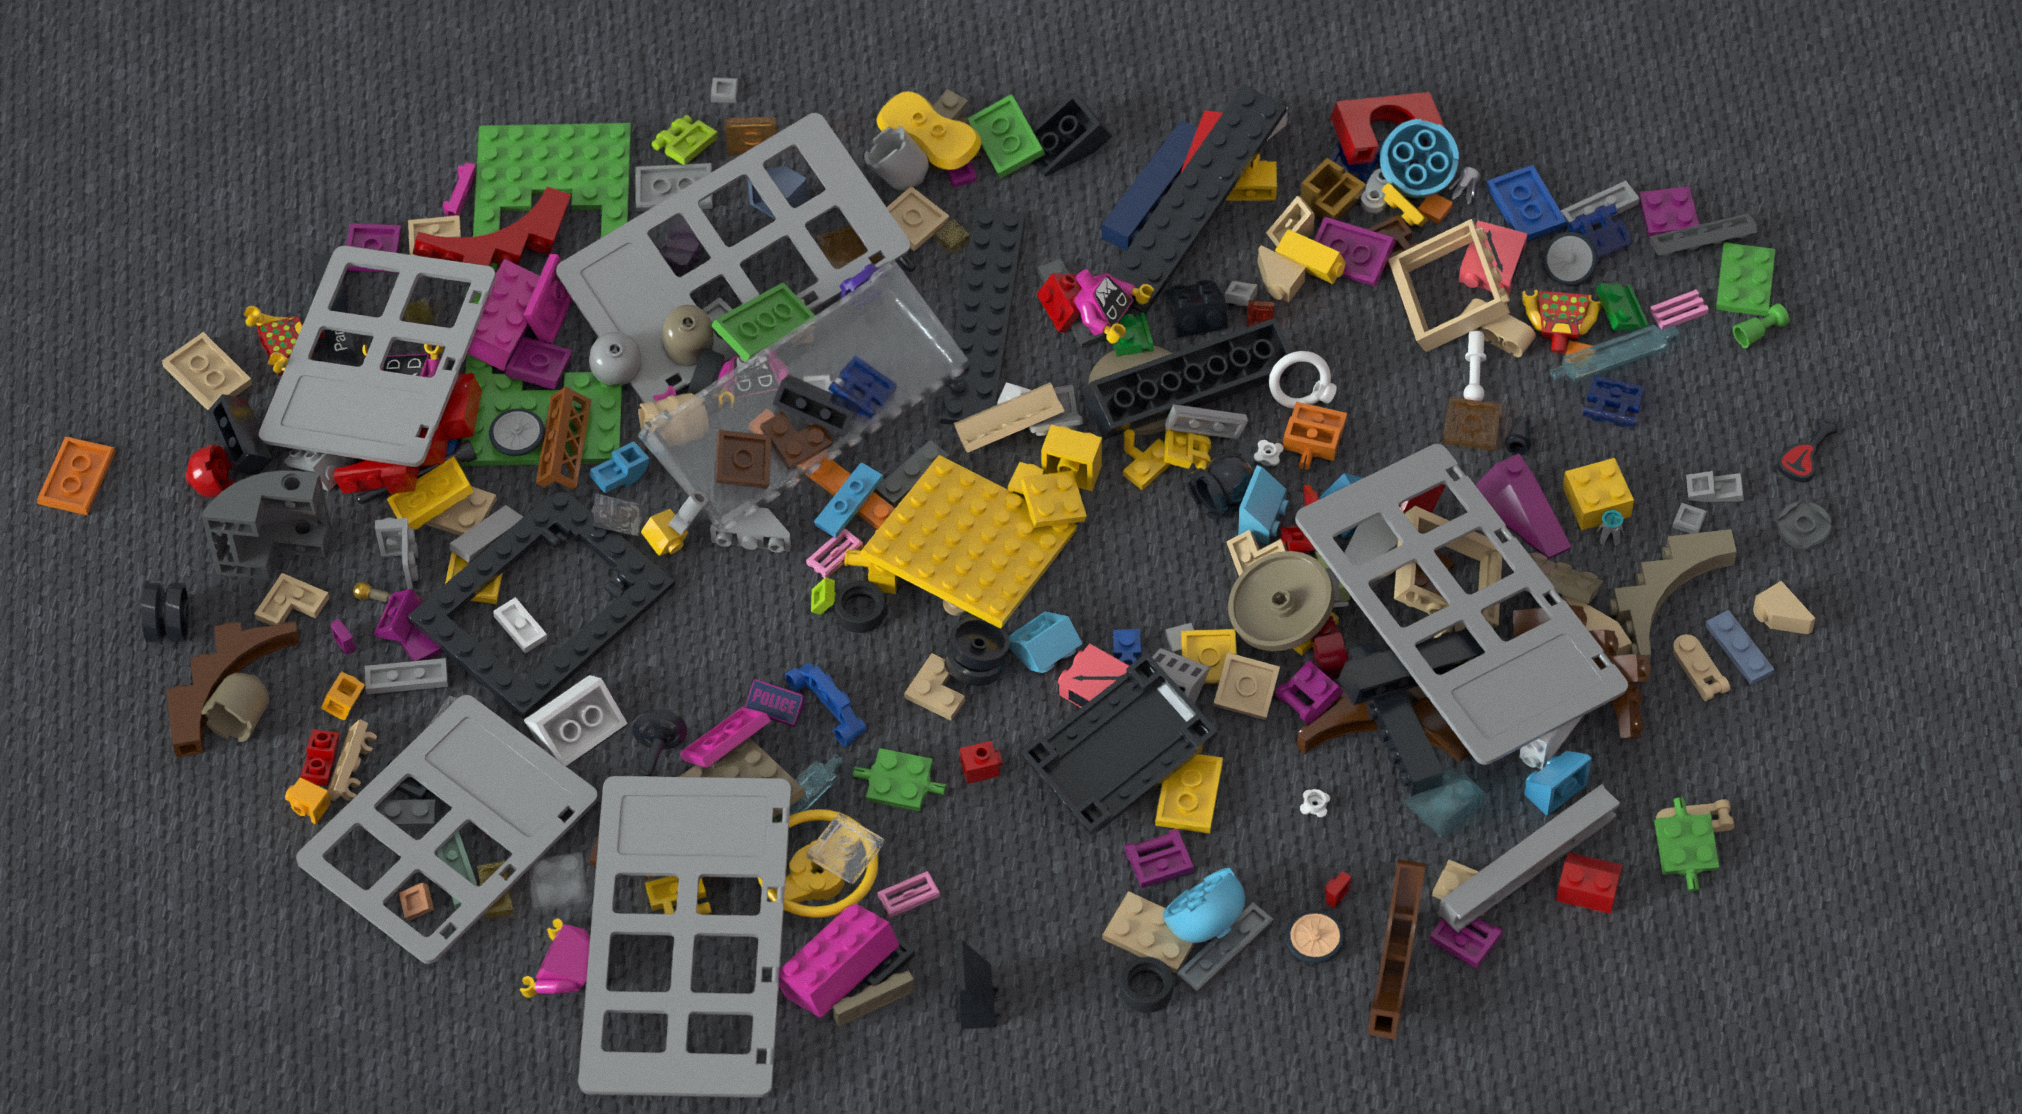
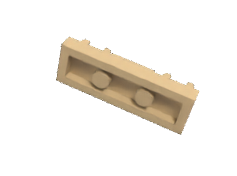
M361 719L349 728L328 788L331 801H335L339 796H342L347 801L353 800L356 794L352 793L348 786L357 788L361 784L358 779L349 778L351 772L354 773L360 764L359 752L367 755L373 749L367 746L364 740L373 742L377 738L374 733L365 732L368 723Z

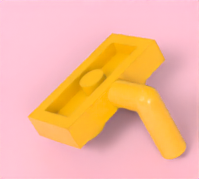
M1128 429L1124 432V451L1135 460L1123 470V476L1143 490L1171 464L1164 462L1165 443L1158 439L1142 452L1134 446V431Z

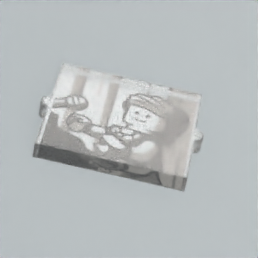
M600 494L595 495L594 506L591 510L594 513L593 526L639 536L640 524L643 520L640 517L641 504Z

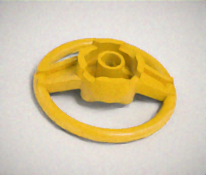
M815 809L790 815L789 828L803 822L815 820L834 822L842 825V827L826 843L815 840L810 845H806L798 850L789 863L790 874L786 877L784 910L803 917L820 918L839 914L847 907L855 903L857 904L866 896L877 875L878 853L870 834L856 820L836 811ZM862 842L867 855L866 874L861 884L851 895L837 903L816 907L797 904L804 900H829L836 896L844 887L846 866ZM816 870L823 871V873L819 874L818 872L816 874H813V872ZM758 878L759 883L762 887V879ZM768 889V898L772 902H777L778 889Z

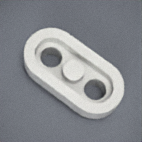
M1377 169L1372 173L1366 185V191L1361 196L1363 209L1371 213L1381 212L1387 205V202L1383 199L1386 194L1381 190L1387 184V181L1380 179L1384 178L1381 169Z

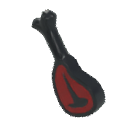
M1817 419L1818 431L1809 442L1794 444L1786 449L1778 459V470L1793 481L1801 483L1810 481L1815 474L1814 456L1816 455L1817 448L1826 436L1837 432V425L1835 423H1826L1823 419Z

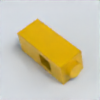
M1287 229L1275 250L1276 253L1306 267L1305 272L1331 284H1334L1336 278L1340 277L1345 269L1346 262L1340 252Z

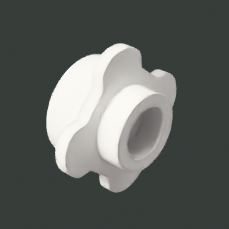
M1267 440L1259 441L1258 452L1254 454L1255 461L1267 466L1279 464V454L1283 452V446L1280 443H1269Z
M1318 789L1305 791L1303 793L1304 804L1300 806V811L1303 814H1316L1318 817L1326 816V805L1330 802V796Z

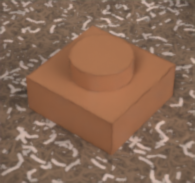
M421 883L399 892L406 919H415L434 911L427 884Z

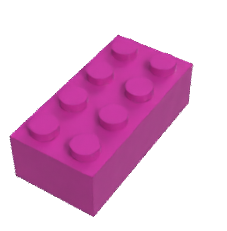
M504 259L496 273V281L490 296L488 295L485 309L467 354L502 371L505 370L530 326L523 314L540 278L539 275Z
M855 903L841 912L780 968L779 986L787 999L822 1018L899 946V942L888 921Z

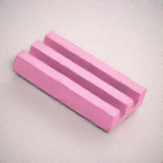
M1696 289L1651 306L1650 313L1661 331L1706 315L1709 308L1703 304L1704 300L1702 297L1699 298V292ZM1697 306H1698V308H1696V309H1694V310H1691V311H1688V312H1686V313H1683V312L1686 311V310H1689V309H1691V308H1694V307H1697ZM1680 314V315L1675 316V317H1672V318H1670V319H1667V320H1664V321L1662 320V319L1667 318V317H1670V316H1672V315Z
M844 528L837 538L832 537L806 560L807 565L812 566L817 573H821L823 578H828L845 563L846 551L844 550L846 548L860 550L863 547V542ZM844 537L847 538L844 543L836 547L820 564L817 562Z
M928 871L877 892L878 898L881 900L884 909H886L889 918L940 897V892ZM926 881L928 883L919 888L908 890L891 900L887 899V897Z

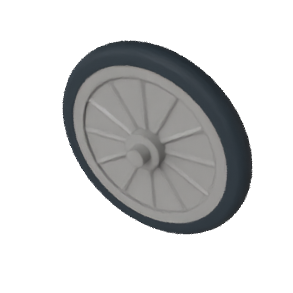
M1564 232L1555 236L1549 241L1543 253V266L1547 275L1556 283L1565 286H1575L1585 282L1594 273L1597 265L1595 246L1590 239L1577 232Z
M510 409L499 414L493 420L489 429V438L495 449L510 456H522L534 451L542 443L545 435V427L541 418L534 412L526 409Z

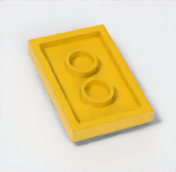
M453 456L445 461L444 464L437 466L417 479L415 491L396 493L387 498L397 519L407 518L409 528L416 530L475 491L460 464Z
M1198 754L1163 781L1155 826L1210 834L1223 764L1222 757Z

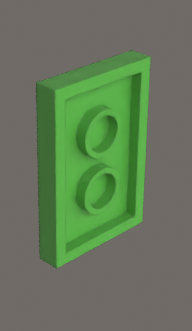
M1012 94L968 118L971 126L979 133L981 144L1000 178L1045 155Z
M1724 243L1716 310L1768 316L1775 249Z

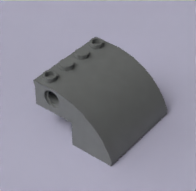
M282 470L250 476L222 491L209 503L202 514L203 524L218 575L269 580L276 553L326 558L330 537L333 534L320 473L313 471Z

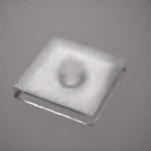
M838 813L809 849L807 858L849 883L854 884L884 846L885 840Z

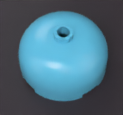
M1422 119L1410 120L1396 127L1385 140L1380 154V166L1387 183H1390L1402 195L1411 198H1425L1443 190L1453 179L1459 160L1458 148L1451 134L1441 125L1423 121ZM1424 139L1427 140V146L1423 147ZM1411 161H1414V162L1417 163V164H1413V165H1411V166L1409 165V163H1410Z
M1230 868L1221 869L1205 877V882L1196 885L1190 891L1187 889L1163 911L1164 917L1162 918L1175 936L1186 942L1200 943L1214 937L1219 939L1231 931L1230 926L1239 918L1244 909L1245 893L1240 881Z

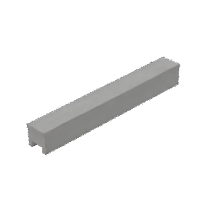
M1601 784L1443 897L1440 901L1438 915L1442 916L1457 932L1616 818L1613 810L1620 805V802Z

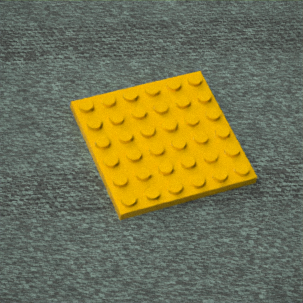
M938 455L863 547L860 557L1001 629L1076 532L1077 525L1069 523L1034 528L1025 498L1015 493L1012 494L1002 486Z

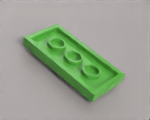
M781 283L716 318L711 326L745 362H748L813 326L818 318L784 283Z

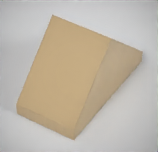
M1297 196L1266 234L1276 246L1279 245L1287 229L1309 237L1313 235L1315 214L1301 196Z

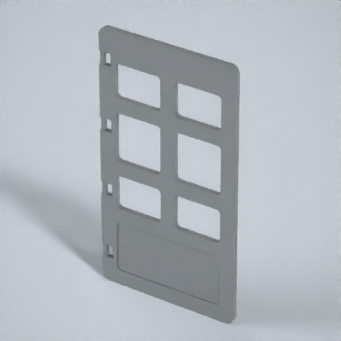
M811 113L560 262L556 273L598 337L611 332H619L632 337L641 353V367L636 377L629 383L643 403L649 401L654 403L656 401L653 396L665 394L669 387L666 381L676 375H679L682 381L673 386L675 392L689 386L697 363H693L691 366H684L670 360L663 348L662 332L664 321L673 309L682 305L696 306L690 297L696 290L718 277H724L742 304L759 296L760 294L740 265L787 237L791 239L818 278L817 283L796 295L801 301L812 293L816 295L818 299L806 306L811 311L841 294V283L847 278H853L866 265L871 264L870 258L881 252L885 259L875 264V266L882 268L907 254L910 249V241L824 117L818 113ZM791 147L798 148L825 187L824 192L797 208L790 206L763 167L764 163ZM745 176L753 184L776 220L736 245L727 247L698 206V203ZM833 208H839L868 249L867 253L840 269L833 268L805 227L808 223ZM677 215L683 216L711 257L709 261L682 277H677L648 236L650 231ZM713 331L714 344L712 351L724 355L723 364L729 361V357L739 355L724 339H719Z
M1433 444L1298 510L1295 517L1296 524L1478 763L1483 765L1491 764L1622 696L1628 688L1626 678L1615 664H1612L1598 642L1566 601L1562 600L1552 583L1516 537L1514 538L1509 532L1506 524L1471 479L1460 469L1456 460L1443 445ZM1452 469L1460 478L1455 482L1447 473ZM1441 484L1447 485L1467 510V513L1425 534L1419 533L1400 509L1399 505ZM1376 516L1382 517L1401 541L1402 545L1360 566H1354L1334 541L1333 537ZM1476 530H1481L1514 573L1469 595L1463 591L1434 551ZM1501 531L1508 541L1502 544L1495 533ZM1411 562H1415L1424 571L1449 606L1403 628L1397 624L1368 584ZM1522 591H1529L1550 617V620L1510 641H1502L1481 612ZM1550 594L1557 604L1551 606L1544 596ZM1457 624H1464L1485 653L1443 675H1437L1416 649L1415 645ZM1599 657L1606 668L1600 670L1593 659Z
M612 776L605 780L602 792L578 1084L582 1092L586 1094L714 1097H765L771 1092L791 806V786L787 780L777 778ZM774 810L783 811L782 823H773ZM620 875L678 877L676 912L674 914L614 913L616 878ZM702 877L761 878L760 913L756 916L699 915L697 913L699 880ZM768 889H778L777 902H767ZM616 934L673 936L674 949L670 990L668 992L608 991L607 979L611 937ZM696 937H757L758 954L755 991L751 994L692 992L691 984ZM763 969H772V982H762ZM610 1012L667 1014L666 1050L662 1053L604 1052L602 1050L605 1015ZM692 1014L751 1015L753 1017L750 1053H688L689 1017ZM757 1051H767L766 1064H757Z

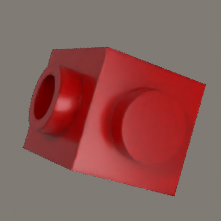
M992 741L960 748V762L967 784L999 777V766H1003L1000 751L994 750Z

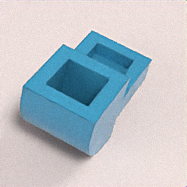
M633 441L613 451L612 459L590 469L589 476L604 493L621 485L627 488L638 481L644 474L649 464V457Z

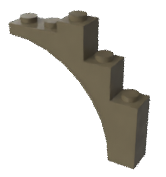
M1731 529L1668 536L1667 545L1662 548L1663 560L1641 562L1640 573H1636L1637 586L1614 588L1613 599H1609V610L1611 616H1616V621L1619 624H1624L1626 635L1632 639L1630 654L1646 655L1650 663V628L1656 613L1664 601L1679 586L1695 576L1713 569L1734 565L1737 551Z

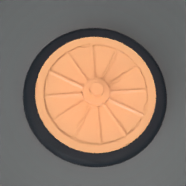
M1311 910L1303 912L1292 919L1287 927L1285 938L1290 952L1298 959L1308 963H1323L1331 960L1341 951L1345 941V933L1341 923L1333 915L1324 911Z

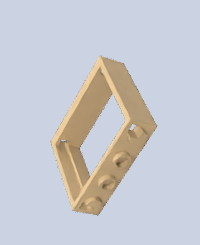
M1472 219L1388 259L1416 341L1425 352L1510 313L1507 305L1510 298L1505 288H1501L1499 283L1503 281L1498 268L1493 267L1492 261L1495 260L1494 254L1489 246L1486 247L1484 242L1488 240L1483 227L1478 228ZM1474 241L1494 300L1429 330L1409 272Z
M1414 506L1405 513L1413 526L1421 534H1425L1449 522V520L1417 506ZM1472 532L1446 545L1450 549L1480 561L1479 590L1501 580L1502 556L1488 537ZM1398 539V547H1399V546L1402 545V543H1401V541ZM1411 562L1396 570L1394 599L1405 603L1407 606L1422 610L1429 615L1449 606L1442 596L1415 585V562ZM1500 603L1482 613L1493 629L1499 625Z

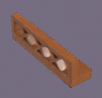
M564 387L550 397L536 484L543 488L556 481L573 490L577 487L591 399L568 387ZM573 400L582 405L579 414H577L572 405ZM570 421H573L577 428V435L575 436L569 428ZM568 442L574 451L571 458L565 449V444ZM562 465H566L570 478L561 474Z

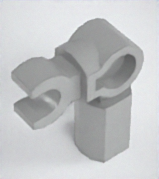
M695 490L668 525L682 535L708 502L705 494Z

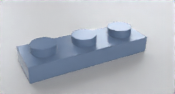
M1729 610L1706 621L1705 627L1751 686L1774 674L1772 665Z

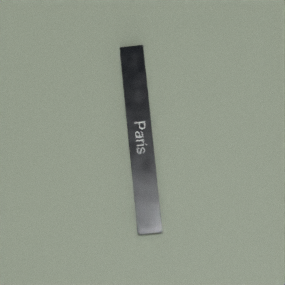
M333 253L311 257L317 290ZM341 282L330 311L348 313L343 282ZM325 329L331 363L358 367L352 333Z

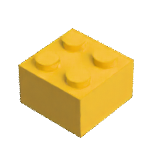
M1051 425L1041 450L1044 474L1073 471L1078 488L1093 491L1102 467V437L1092 433L1071 430L1065 426Z
M1615 458L1565 471L1563 490L1581 530L1601 525L1603 514L1609 510L1620 512L1623 519L1631 517L1634 499Z

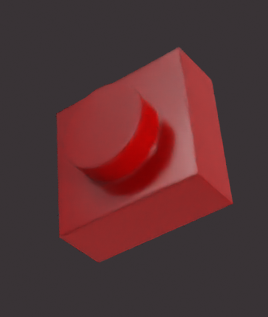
M1342 871L1336 879L1333 877L1329 880L1324 890L1326 892L1325 903L1335 909L1350 891V875Z

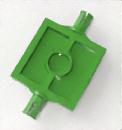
M879 748L876 762L871 769L855 766L853 778L869 780L866 800L870 802L920 811L923 800L928 795V792L944 796L946 791V784L932 782L930 779L933 759Z
M1676 798L1673 800L1676 815L1656 818L1654 821L1662 873L1685 875L1688 891H1698L1700 888L1697 874L1719 868L1711 814H1688L1685 798Z

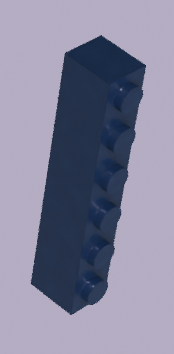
M1183 120L1179 122L1102 223V239L1127 251L1179 177L1198 127Z

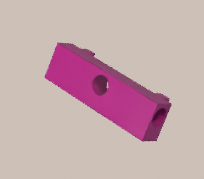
M465 162L464 166H458L459 179L450 202L444 201L443 203L444 214L447 217L460 216L477 174L475 164Z

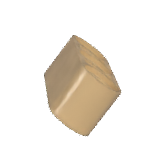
M1475 298L1470 302V304L1466 307L1462 314L1469 312L1487 302ZM1509 314L1472 330L1483 332L1484 340L1492 341L1491 344L1508 353H1514L1513 356L1515 357L1522 356L1536 337L1534 330L1529 325Z

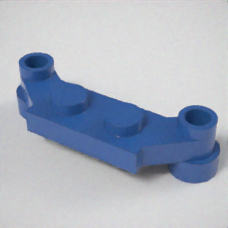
M810 662L799 669L793 668L785 673V680L794 692L808 686L841 723L833 729L835 738L843 747L853 743L857 736L866 732V725L861 718H856L850 706L851 702L848 695L834 685V681L828 673H824L818 666L814 667Z

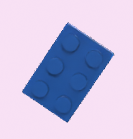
M1533 165L1487 181L1486 187L1512 230L1527 233V241L1566 228L1567 221Z

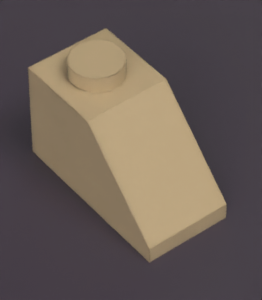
M1262 245L1259 247L1258 265L1266 291L1277 300L1282 299L1289 303L1305 282L1306 267Z
M1782 581L1756 596L1753 607L1754 615L1758 621L1765 622L1770 629L1810 634L1813 631L1815 617Z

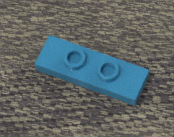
M861 462L814 521L815 526L837 538L882 482L883 475Z

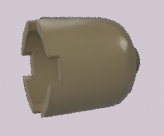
M678 306L668 314L664 321L662 332L663 348L668 358L679 365L691 366L693 363H698L705 348L713 349L714 335L711 319L698 306Z
M234 673L227 676L202 710V714H205L208 718L206 725L222 738L228 739L231 735L238 738V742L248 740L269 704L268 691L261 680L254 675Z

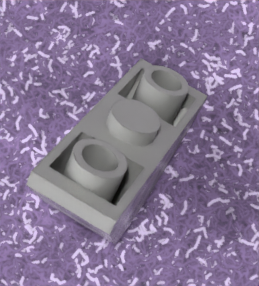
M740 506L711 524V541L719 546L737 545L749 550L763 548L776 553L791 551L790 533L768 508Z

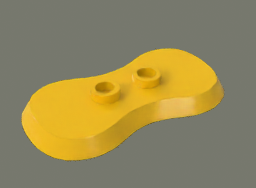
M902 92L894 96L883 106L877 116V125L881 131L888 127L896 130L901 126L925 152L928 160L933 165L942 169L952 170L964 166L978 153L981 147V137L973 127L966 123L941 116L927 99L917 93Z

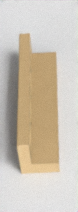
M1050 382L954 423L962 445L968 453L1064 412V409Z

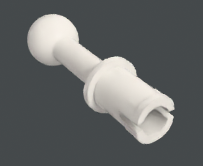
M1472 331L1469 332L1468 353L1465 355V359L1470 361L1469 385L1464 390V398L1468 402L1478 403L1483 400L1485 395L1484 389L1480 385L1481 362L1486 360V355L1484 354V333Z

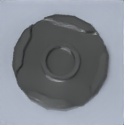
M1794 502L1786 506L1780 513L1777 527L1780 536L1787 544L1794 548L1809 550L1816 549L1827 541L1832 526L1829 514L1821 506L1812 502H1808V504Z

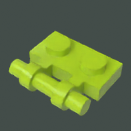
M685 115L682 119H676L667 131L663 130L656 136L657 139L652 142V146L655 150L665 147L666 155L685 166L717 140V131L699 120L691 125L692 119Z

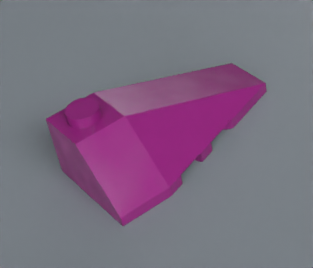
M1520 454L1497 463L1475 485L1506 524V527L1523 537L1526 543L1539 553L1545 555L1547 559L1572 548L1536 478Z

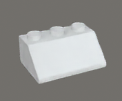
M590 675L524 720L538 744L565 766L628 724L603 680Z

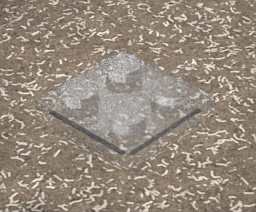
M583 853L540 858L528 870L534 913L589 905Z

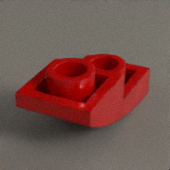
M312 730L306 747L307 757L300 775L302 779L315 785L328 786L338 749L339 732Z

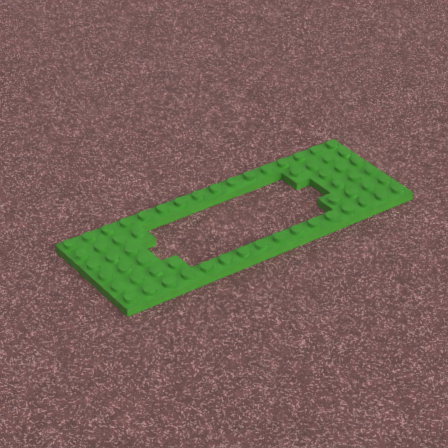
M631 123L479 126L473 237L499 231L501 212L531 211L532 195L543 194L546 187L572 194V210H602L601 238L628 222ZM492 263L491 267L497 273L498 264ZM475 294L472 303L478 304L482 294ZM467 354L466 374H474L482 389L474 435L462 438V442L470 440L478 459L469 463L467 461L461 462V465H539L543 441L534 451L526 455L510 456L495 449L489 438V429L493 420L499 414L510 409H526L534 412L541 418L545 427L550 397L560 390L523 391L524 381L508 377L506 374H493L492 365ZM592 372L565 373L564 387H568L591 399L581 464L604 463L612 459L613 451L620 448L621 383L613 384V386L606 385L597 380ZM573 400L572 405L577 414H579L582 405ZM570 421L569 428L575 436L577 435V428L573 421ZM568 442L565 444V449L571 458L574 451Z

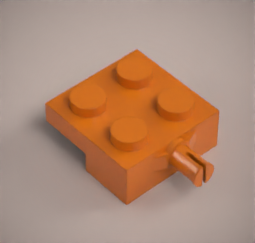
M1296 402L1292 417L1289 418L1284 434L1283 450L1302 454L1299 467L1303 469L1305 464V470L1310 468L1312 457L1334 461L1347 420V413Z

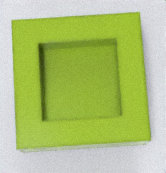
M825 577L812 589V613L822 614L829 607L833 606L836 592H834L835 580Z

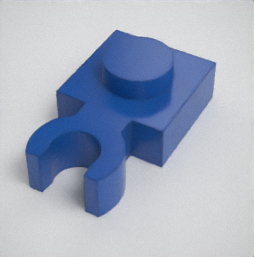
M1140 629L1113 630L1114 658L1120 657L1119 660L1121 662L1131 665L1137 661L1135 657H1141Z

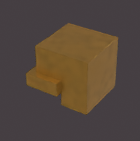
M1326 158L1302 182L1301 198L1314 212V216L1323 221L1324 217L1339 221L1358 203V198L1366 191V184L1347 171L1343 174L1341 166Z

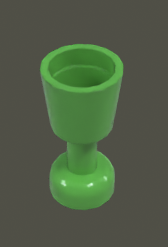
M1781 304L1773 305L1769 309V315L1761 320L1752 318L1733 326L1734 337L1743 348H1748L1763 337L1765 329L1773 324L1777 327H1783L1789 323V315Z

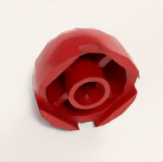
M216 444L198 449L190 457L185 473L187 483L200 495L208 498L217 497L222 491L234 484V478L228 482V470L232 469L226 452L222 446H215Z

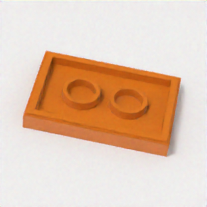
M65 436L37 498L38 504L88 515L115 455V447Z

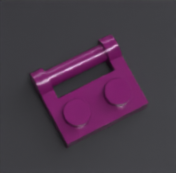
M1308 661L1286 684H1281L1277 687L1275 696L1280 701L1287 702L1294 708L1305 723L1311 724L1344 691L1313 663ZM1300 689L1314 703L1311 706H1307L1294 694Z
M1177 829L1168 831L1167 835L1142 843L1124 845L1125 853L1132 865L1141 889L1194 871L1192 861ZM1169 845L1173 846L1172 848L1139 858L1140 854H1144Z
M1443 918L1430 934L1429 941L1476 969L1504 933V930L1498 926L1492 927L1481 919L1476 918L1468 925L1486 935L1487 938L1484 939L1466 927L1457 932Z

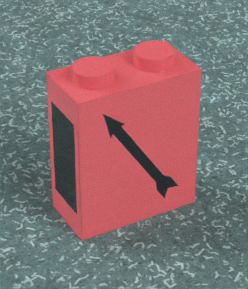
M1477 221L1476 226L1478 228L1483 227L1488 240L1484 241L1486 247L1489 246L1494 254L1493 267H1497L1503 281L1499 282L1501 288L1504 287L1509 295L1526 249L1527 233ZM1473 241L1469 243L1463 259L1459 282L1464 283L1468 287H1479L1492 293Z
M1089 643L1084 651L1077 653L1071 668L1064 670L1058 679L1059 695L1075 705L1083 707L1124 675L1126 668L1129 666Z

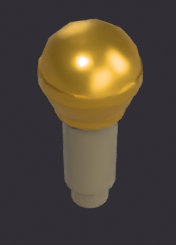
M364 581L358 582L353 589L354 596L359 600L370 598L387 603L391 597L389 592L374 589Z

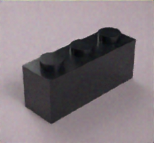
M789 374L781 381L772 404L843 436L852 429L861 406Z
M222 394L208 410L233 471L257 475L273 459L267 444L263 443L259 437L260 428L247 399Z

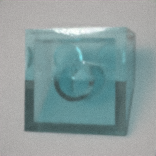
M1444 769L1442 786L1413 796L1410 795L1404 800V803L1441 839L1482 807L1484 791L1465 773Z

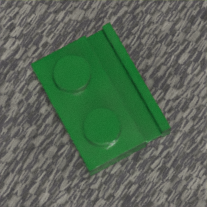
M1600 283L1595 290L1613 330L1635 331L1640 329V331H1644L1649 324L1631 285L1622 287L1621 284Z
M1145 312L1137 317H1134L1133 314H1123L1118 324L1123 325L1126 332L1122 338H1119L1118 342L1113 343L1116 356L1142 353L1143 349H1149L1150 352L1154 351Z

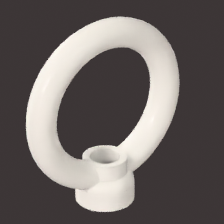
M1297 351L1281 358L1270 373L1269 387L1271 394L1280 404L1288 408H1294L1296 402L1313 405L1320 400L1328 404L1336 393V385L1330 382L1331 373L1329 366L1323 358L1313 352ZM1301 361L1314 364L1320 372V380L1314 385L1313 393L1303 398H1292L1282 392L1279 384L1280 377L1289 365Z

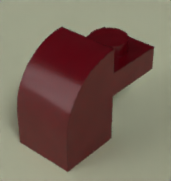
M1329 616L1322 629L1310 640L1314 649L1313 661L1315 666L1333 680L1340 677L1345 661H1347V655L1341 632L1338 633L1333 616Z

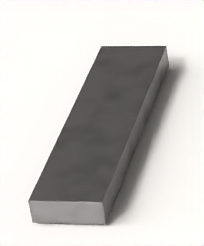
M1253 902L1230 926L1231 931L1219 939L1215 937L1176 973V977L1194 993L1198 994L1273 924L1274 919Z

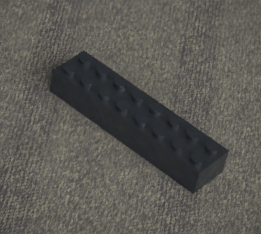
M1276 318L1091 381L1084 390L1083 395L1105 440L1123 434L1128 429L1134 430L1167 418L1173 404L1197 408L1268 383L1270 373L1275 364L1292 352ZM1297 363L1289 365L1283 371L1280 378L1288 376Z

